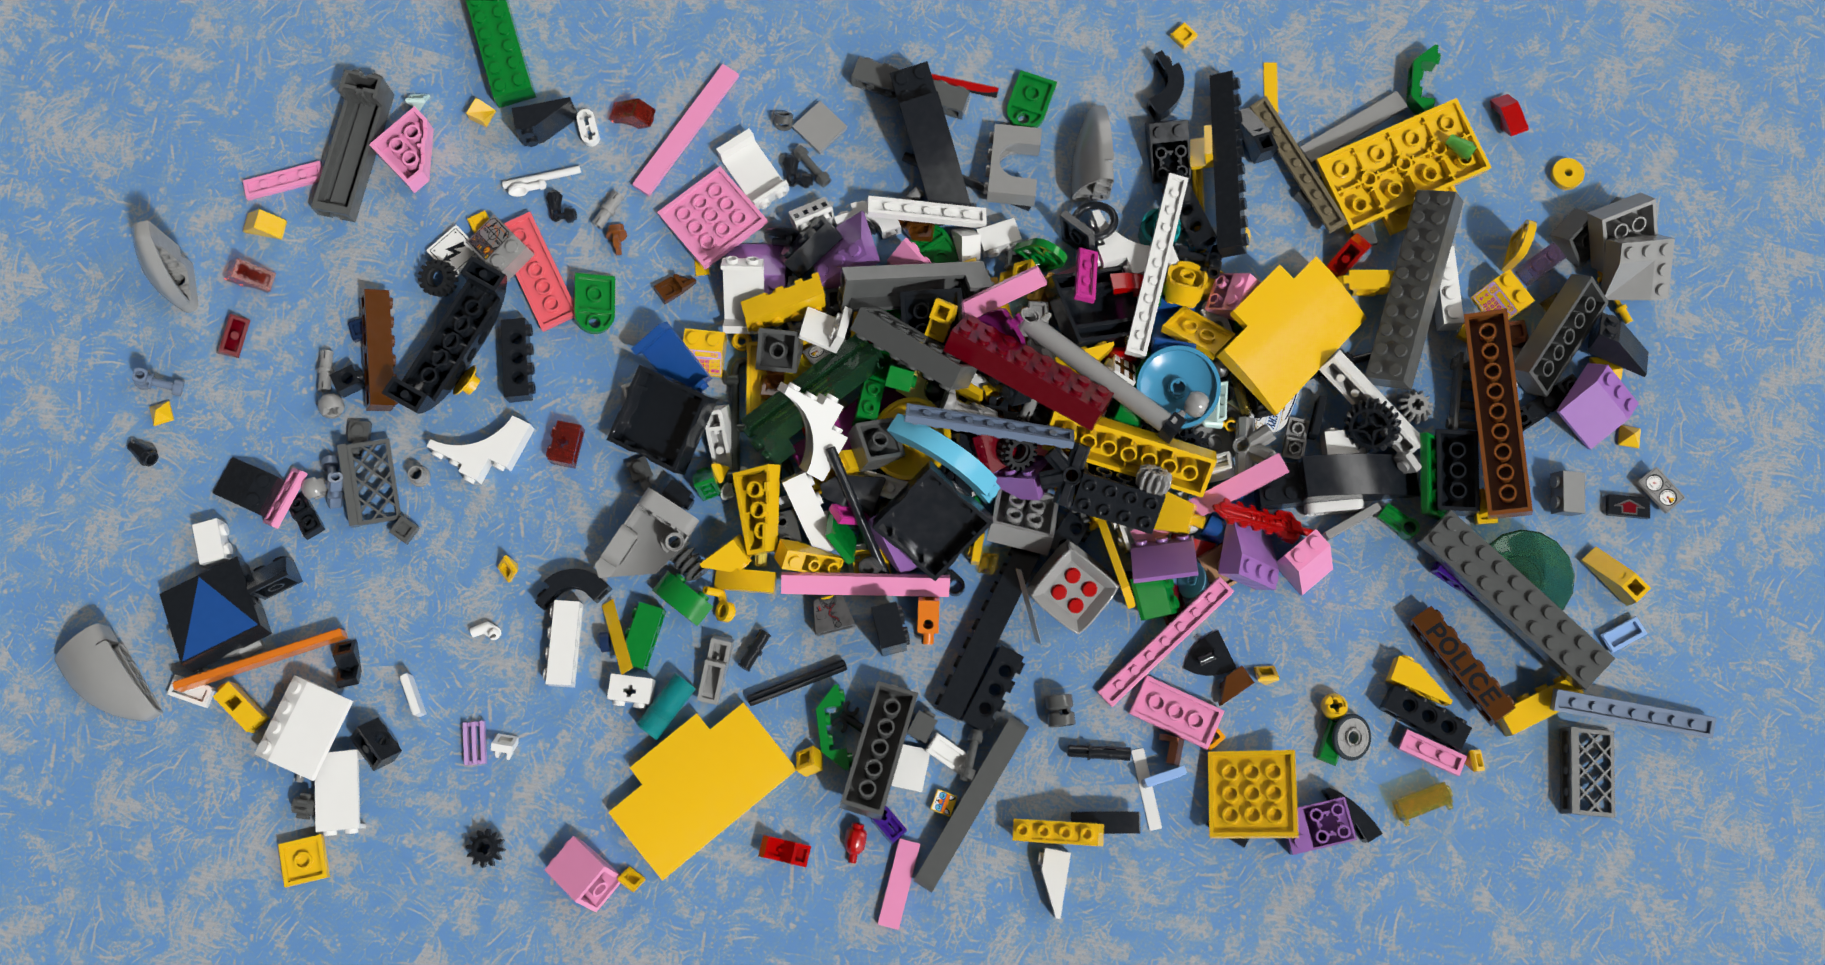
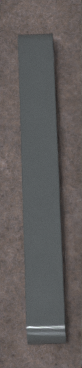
M1013 716L1009 718L913 880L915 883L932 893L1029 729V726Z

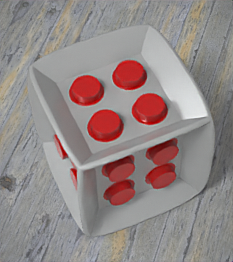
M1066 540L1036 573L1027 587V593L1053 618L1079 635L1103 611L1115 595L1120 584L1116 578L1112 577L1089 554L1074 543Z

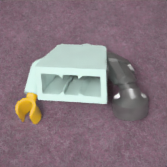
M1218 358L1211 360L1220 378L1225 377L1230 370ZM1221 381L1219 401L1210 416L1201 422L1204 427L1217 429L1225 427L1229 432L1235 430L1234 427L1227 426L1229 422L1236 423L1234 418H1227L1228 381Z

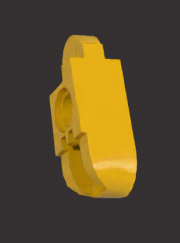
M1349 270V275L1336 278L1346 290H1352V296L1375 297L1376 295H1384L1389 292L1394 271Z

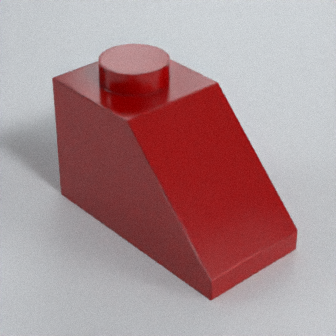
M1356 233L1326 267L1336 277L1346 275L1372 245L1360 234Z

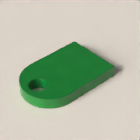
M1020 70L1007 106V118L1010 124L1013 126L1038 128L1045 119L1057 82ZM1025 116L1029 121L1022 124L1018 121V118Z
M935 225L932 242L911 239V243L914 242L923 257H928L931 263L960 262L953 240L940 226Z
M1033 238L1017 243L1013 249L1015 253L1025 260L1032 259L1043 273L1062 268L1068 259L1066 253L1060 247L1042 238Z
M574 274L573 316L577 326L584 332L601 334L612 325L615 318V276ZM596 319L599 322V327H591L589 320Z

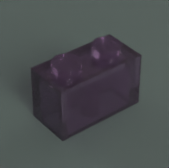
M1553 242L1522 264L1515 273L1529 287L1557 267L1567 257Z

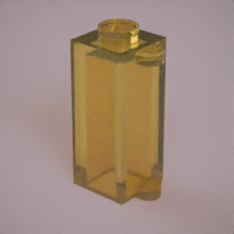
M1439 782L1392 800L1399 820L1407 827L1410 826L1409 819L1445 805L1448 810L1453 809V792L1445 782Z

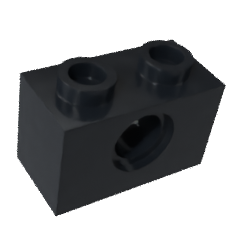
M378 717L358 726L350 736L351 741L373 771L394 762L402 752L397 741L393 739L386 726Z

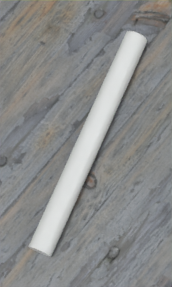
M578 165L503 181L502 185L504 189H509L511 185L518 182L532 183L538 180L547 181L581 173V168Z

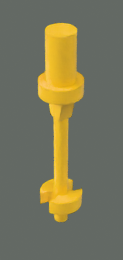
M1598 271L1597 273L1600 277L1597 278V281L1599 283L1602 282L1603 273ZM1614 300L1617 307L1615 309L1616 314H1620L1625 325L1632 322L1633 319L1627 311V305H1622L1619 300Z

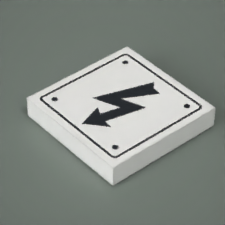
M457 225L426 250L433 259L449 262L456 269L453 271L458 272L455 278L461 274L460 272L471 256L476 259L479 258L466 243L470 238Z

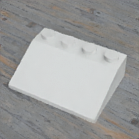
M294 675L258 745L255 755L314 781L353 701L312 681Z

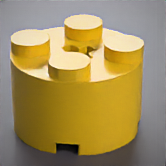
M1179 261L1177 265H1170L1162 288L1165 301L1169 304L1195 308L1196 304L1202 299L1208 280L1207 273H1203L1199 265L1189 261Z

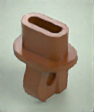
M609 225L606 238L613 242L616 256L622 255L621 242L627 238L624 225Z

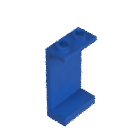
M1162 295L1161 306L1157 309L1151 334V355L1169 346L1180 345L1196 349V344L1177 341L1161 332L1162 325L1183 307L1167 303L1164 299L1165 296Z
M667 321L658 324L631 348L635 355L643 353L656 371L700 392L706 390L709 387L707 383L713 379Z

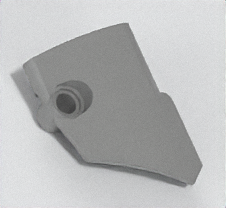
M648 487L625 523L621 525L596 562L595 568L598 577L656 574L682 549L699 523V520ZM675 536L680 540V545L677 548L669 546L668 541L670 537Z

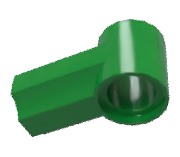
M1389 503L1377 517V519L1396 531L1403 540L1412 539L1420 530V524L1416 519L1407 517ZM1404 525L1411 526L1413 533L1406 532Z

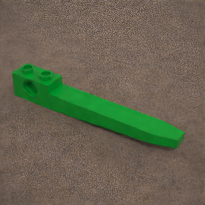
M901 309L884 310L900 319ZM873 343L871 344L851 426H854L856 423L874 421L878 417L885 387V377L891 357L886 350L881 351L873 347Z

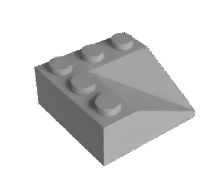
M1641 192L1587 213L1591 267L1602 273L1606 239L1658 235L1656 199Z
M1658 234L1606 239L1601 291L1607 300L1668 299L1675 238Z
M999 489L994 498L992 508L993 524L988 529L987 541L1048 555L1054 538L1058 504L1052 502L1055 494L1045 493L1040 500H1023Z

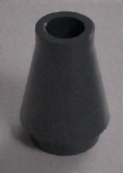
M136 440L130 441L127 445V449L143 466H152L159 458L156 449L139 443Z

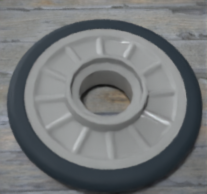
M1347 714L1337 721L1332 733V742L1336 753L1348 761L1358 760L1366 754L1371 743V731L1363 717L1357 714ZM1351 732L1355 735L1352 743L1349 741V734Z

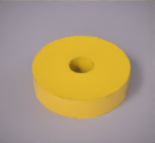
M1572 158L1559 160L1550 172L1553 184L1562 190L1575 189L1585 176L1583 166Z

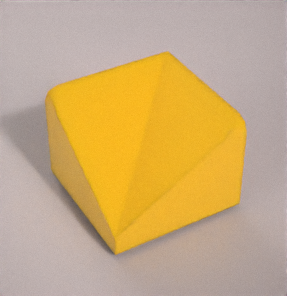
M475 98L466 114L470 120L487 128L496 110Z
M811 746L796 752L797 772L807 777L823 770L822 752L818 748Z

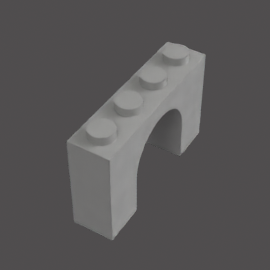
M995 124L994 132L990 131L989 143H993V147L988 148L987 160H991V165L986 166L985 177H989V182L984 184V194H987V202L1034 207L1037 179L1011 176L1001 168L1000 162L1012 154L1039 156L1042 128Z

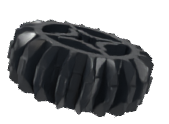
M1367 398L1366 401L1359 400L1358 405L1353 404L1351 410H1348L1346 413L1348 417L1344 419V423L1347 424L1344 430L1349 431L1347 438H1353L1352 444L1356 442L1359 444L1358 450L1366 447V453L1371 448L1375 453L1379 449L1385 451L1387 446L1392 447L1394 441H1397L1399 438L1401 420L1396 419L1399 416V412L1393 413L1394 406L1388 408L1386 406L1387 401L1381 404L1379 398H1376L1374 402L1371 398ZM1366 412L1365 420L1358 422V415ZM1388 428L1387 435L1379 438L1380 431Z

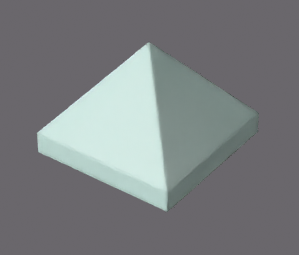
M410 94L405 99V102L412 107L415 106L420 111L430 99V95Z

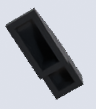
M1330 787L1321 790L1327 801L1345 797L1353 827L1363 843H1369L1383 834L1371 817L1354 801Z
M1070 812L1071 822L1104 824V834H1141L1140 812Z

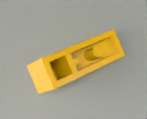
M1402 655L1393 659L1385 680L1386 682L1396 686L1402 685L1408 688L1409 692L1440 705L1448 706L1452 704L1453 700L1420 664L1413 662L1414 659L1412 657Z

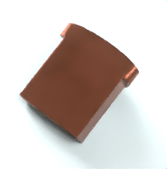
M1525 320L1509 322L1512 347H1523L1529 339Z
M1159 734L1158 740L1170 743L1166 762L1171 765L1180 766L1184 739Z

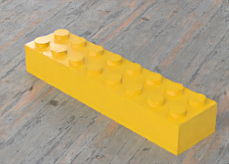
M1053 410L1048 426L1074 430V441L1091 447L1086 460L1087 463L1136 477L1141 465L1154 464L1158 467L1161 466V468L1167 469L1172 474L1170 488L1202 498L1217 462L1216 451L1174 438L1168 444L1157 436L1158 433L1105 417H1101L1094 429L1090 431ZM1042 445V449L1048 451L1055 447L1051 445ZM1061 448L1068 456L1070 448Z

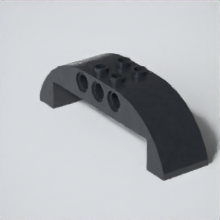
M473 256L469 258L460 272L466 279V283L402 381L392 376L382 391L383 395L417 414L429 411L452 391L487 339L501 311L507 287L506 274Z

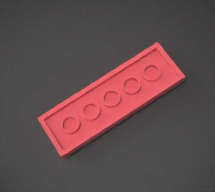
M531 212L504 223L535 254L516 273V276L541 330L545 332L573 319L574 302Z

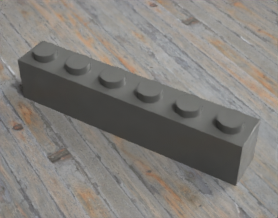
M859 57L851 76L852 86L897 100L890 73L900 69L894 68L888 63L881 64L875 62L868 57ZM933 80L945 115L962 120L969 102L970 91L962 86L949 85L943 80Z

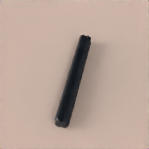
M842 659L747 695L748 703L750 706H754L847 670L846 663Z

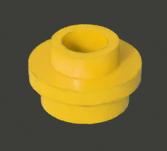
M734 334L732 337V345L738 351H746L747 342H752L749 334ZM744 339L746 342L740 345L738 343L739 340Z

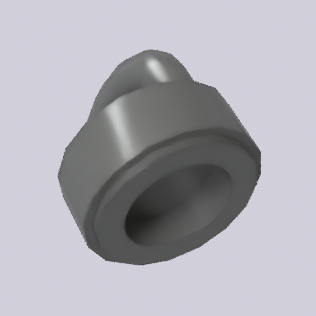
M787 111L775 112V127L781 131L790 130L793 126V114Z

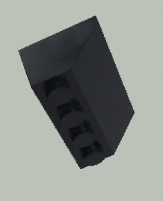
M1436 429L1437 511L1446 513L1452 510L1457 516L1472 517L1480 512L1478 431Z

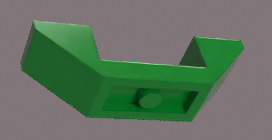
M1439 45L1432 46L1417 57L1408 69L1406 104L1415 115L1436 107L1434 106V98L1421 97L1423 88L1420 86V81L1423 78L1424 71L1432 72L1434 67L1439 64L1441 54L1438 53Z
M839 684L831 688L816 708L820 747L824 755L845 771H850V766L853 763L852 752L848 753L847 748L830 750V747L834 746L833 735L828 734L827 727L831 725L830 712L826 713L825 710L841 708V702H845L844 689H840Z

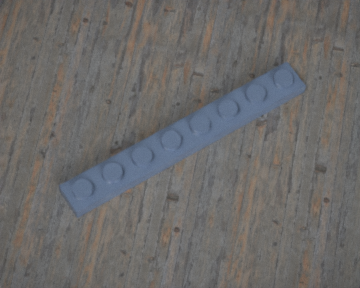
M906 404L904 422L914 425L921 424L934 428H946L958 432L964 431L976 435L983 434L996 438L1014 439L1019 442L1026 441L1039 445L1057 446L1059 448L1073 449L1075 442L1074 430L917 404Z
M1553 688L1550 710L1712 739L1717 719L1712 716Z

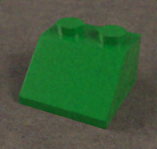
M1133 579L1130 580L1141 621L1158 619L1179 613V600L1174 595L1173 579L1134 583Z

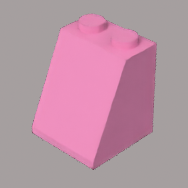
M1316 529L1277 561L1279 571L1301 596L1333 570L1330 544Z
M575 836L564 844L562 850L545 868L549 876L575 902L594 912L600 909L621 884L617 880L621 874L585 842Z

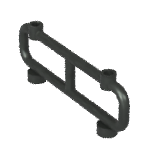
M747 357L737 359L732 365L731 374L726 375L727 387L731 386L732 471H727L728 484L732 483L735 496L736 491L732 473L740 471V432L764 431L765 465L773 464L772 421L740 424L739 368L747 365ZM780 467V483H782V470Z

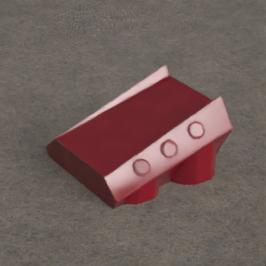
M975 434L970 441V447L973 452L977 453L979 461L992 473L1006 467L997 457L999 455L997 449L1001 448L998 446V443H1002L1003 440L994 436ZM1016 447L1013 450V458L1018 455Z

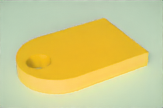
M1527 219L1511 235L1501 271L1512 270L1526 256L1536 233L1537 222Z

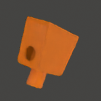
M918 596L917 633H922V644H934V634L939 633V597ZM929 619L932 621V623L926 624L925 620Z

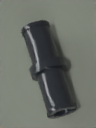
M759 629L751 645L748 644L746 647L748 650L740 663H738V666L750 672L758 656L762 655V649L771 635Z

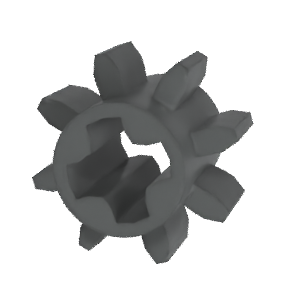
M300 793V797L293 799L291 811L292 813H297L296 818L310 819V815H315L314 794Z

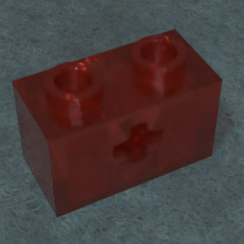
M557 420V424L553 426L551 432L552 443L546 451L547 460L551 464L576 469L585 433L582 425ZM566 441H567V442H568V445H564V446L562 447L561 444H565Z

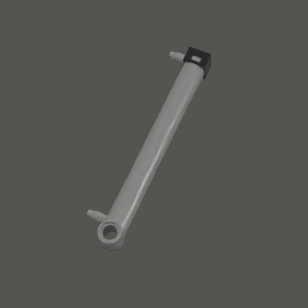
M1026 307L1022 309L1020 315L1024 321L1018 328L1023 336L1031 337L1081 375L1088 377L1092 382L1107 387L1109 391L1114 393L1113 398L1158 430V437L1168 444L1172 441L1186 422L1184 418L1186 415L1185 410H1180L1178 413L1174 411L1171 414L1047 324L1052 316L1050 312H1046L1040 317L1039 312L1033 308Z

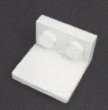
M845 306L842 313H837L836 317L808 307L798 338L837 353L845 339L853 309Z

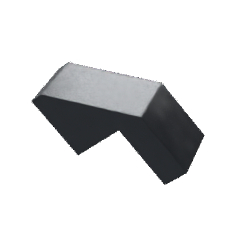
M357 640L336 643L333 658L338 667L335 681L337 687L343 688L359 684L362 669Z

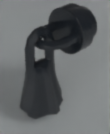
M788 155L784 158L782 165L786 172L788 185L795 187L798 184H803L804 188H810L813 185L812 174L804 172L802 177L798 178L799 160L793 155Z
M557 190L548 192L546 200L550 208V218L552 221L558 222L561 219H566L567 223H573L574 220H577L575 208L565 207L564 212L561 213L563 195Z

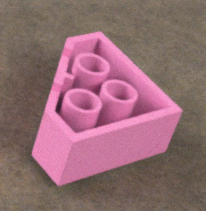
M414 106L369 145L414 194L429 182L434 129Z

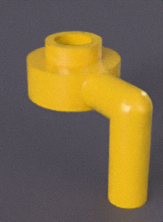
M704 586V594L718 597L719 603L715 611L717 620L726 623L730 622L734 618L736 610L734 604L727 601L725 591Z

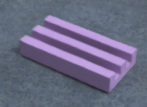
M486 722L462 723L464 765L487 764ZM476 726H480L481 760H478ZM469 727H471L472 761H470Z

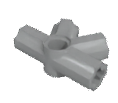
M1245 416L1239 417L1236 420V439L1233 442L1235 476L1253 467L1254 463L1258 464L1276 455L1274 450L1265 447L1276 440L1275 435L1266 423L1255 430V420L1253 418Z

